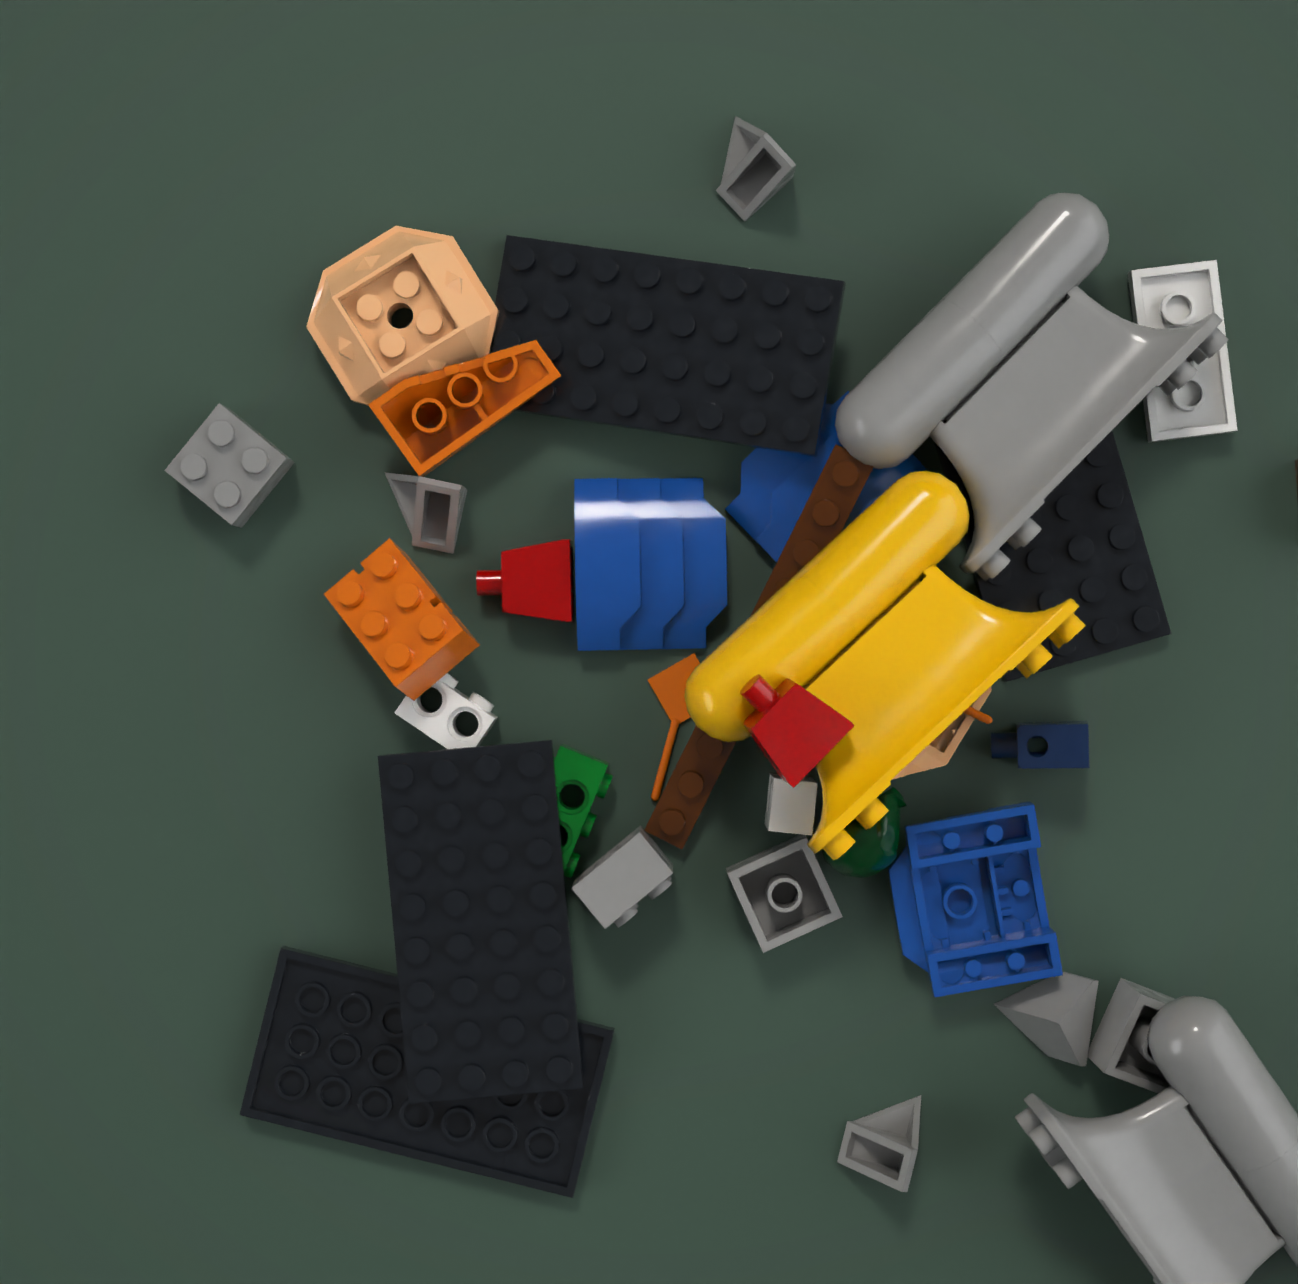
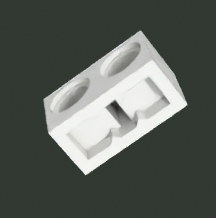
M448 673L431 686L436 688L442 695V705L437 711H427L421 704V696L415 701L405 696L395 711L396 715L447 749L479 746L498 718L491 713L494 707L491 702L475 692H472L470 697L457 690L455 687L459 681ZM463 711L473 713L478 720V729L471 736L461 734L456 727V719Z
M770 773L764 823L768 831L812 836L818 782L808 777L807 774L793 788L778 774Z

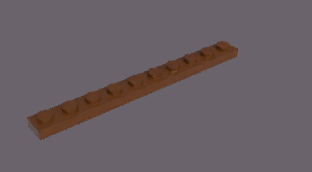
M835 444L751 615L841 533L874 466L863 464L851 456L845 448ZM696 725L644 831L683 849L736 741L726 742L712 738Z

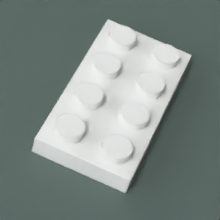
M1217 260L1137 269L1127 273L1133 323L1155 329H1175L1187 327L1215 313L1223 320L1217 328L1226 336ZM1227 342L1211 358L1207 357L1199 365L1188 356L1186 360L1197 370V373L1179 390L1176 388L1167 396L1159 387H1154L1143 398L1148 443L1238 431Z

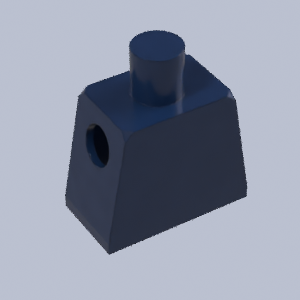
M1088 722L1017 723V732L991 733L992 759L1018 758V768L1020 769L1090 768ZM1030 738H1044L1048 743V747L1044 752H1031L1027 743Z

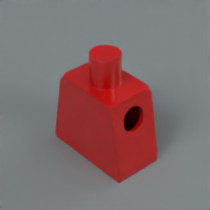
M562 539L502 551L501 570H477V596L502 595V612L573 622L572 541L570 539Z
M758 674L750 679L740 691V694L755 708L745 719L743 725L778 775L793 788L855 726L850 720L788 678L774 689Z

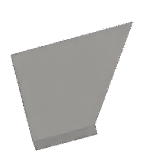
M735 116L721 185L716 191L745 222L793 178L796 164L768 133Z
M384 472L412 535V546L453 554L467 489L462 485L440 480Z
M1063 972L1061 976L1046 978L994 1003L1047 1056L1074 1065L1086 1066L1098 980Z
M922 1095L860 1119L847 1121L837 1163L898 1191L907 1192L918 1152Z

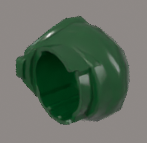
M894 787L877 797L889 811L874 826L865 830L854 819L844 828L856 842L841 857L833 861L823 850L825 862L842 875L858 878L870 877L884 870L895 860L900 839V808L907 805L903 796Z

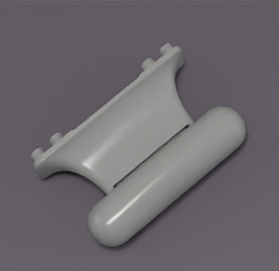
M1066 192L1050 194L1037 202L845 396L836 412L835 428L839 442L851 456L863 464L874 466L873 468L883 469L897 466L908 459L929 436L942 449L961 477L973 510V538L959 568L966 575L976 572L984 581L989 578L993 579L1011 561L999 548L1006 541L1015 550L1020 546L1025 547L1042 530L1030 517L1045 503L1044 499L1154 387H1159L1167 396L1176 388L1179 390L1197 373V370L1186 360L1187 357L1190 356L1199 365L1207 357L1211 358L1229 340L1217 328L1223 320L1215 313L1187 327L1155 329L1138 325L1119 317L1105 309L1080 289L1078 285L1101 263L1108 251L1109 243L1107 220L1097 204L1080 194Z
M1181 996L1166 1003L1152 1018L1147 1034L1149 1049L1155 1064L1170 1086L1147 1101L1117 1114L1105 1117L1084 1118L1059 1112L1043 1102L1034 1093L1029 1094L1023 1099L1028 1107L1014 1117L1028 1137L1032 1139L1042 1157L1068 1190L1082 1179L1086 1182L1152 1274L1155 1284H1245L1251 1275L1282 1247H1284L1298 1267V1114L1228 1011L1217 1001L1201 996Z

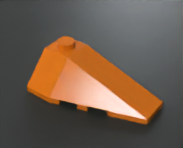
M533 340L487 354L480 358L404 379L368 405L418 476L424 477L560 378L561 374L537 340Z

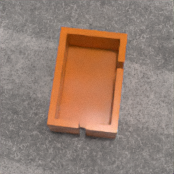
M389 538L360 563L364 568L360 574L352 569L326 591L324 595L393 685L415 701L480 646V644L453 613L452 609L408 554Z

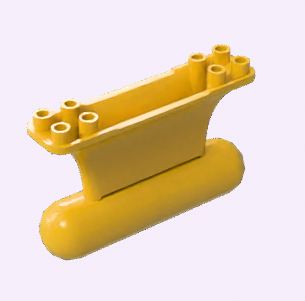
M930 471L910 472L894 482L695 667L686 682L684 698L689 715L698 728L710 737L722 741H743L751 736L743 723L755 708L740 694V691L750 679L758 674L774 689L787 678L794 681L855 725L816 765L822 788L823 807L818 827L807 845L814 854L823 849L833 861L841 857L856 842L844 828L854 819L865 830L874 826L889 811L877 797L891 785L890 781L987 689L1015 667L1026 679L1030 675L1035 674L1053 657L1041 644L1047 637L1059 649L1086 626L1073 613L1079 605L1071 598L1044 611H1011L979 599L964 590L936 566L960 543L968 530L970 517L966 499L957 485L939 473Z

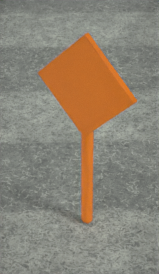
M695 653L648 679L650 686L671 720L651 794L653 801H657L660 797L679 724L691 717L687 711L684 694L687 679L695 667L700 664Z

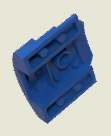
M849 391L834 404H825L817 457L756 448L741 462V493L725 510L776 563L835 444L843 447L838 439L835 420L837 409ZM913 454L895 467L873 468L842 531L898 479L910 472L928 470Z
M703 478L574 479L575 587L578 651L706 648V627L727 606L726 519L704 499Z
M1029 801L989 808L986 811L904 826L906 847L888 868L902 954L928 972L934 997L1063 975L1056 932L1049 926L1036 849L1041 847L1035 805Z

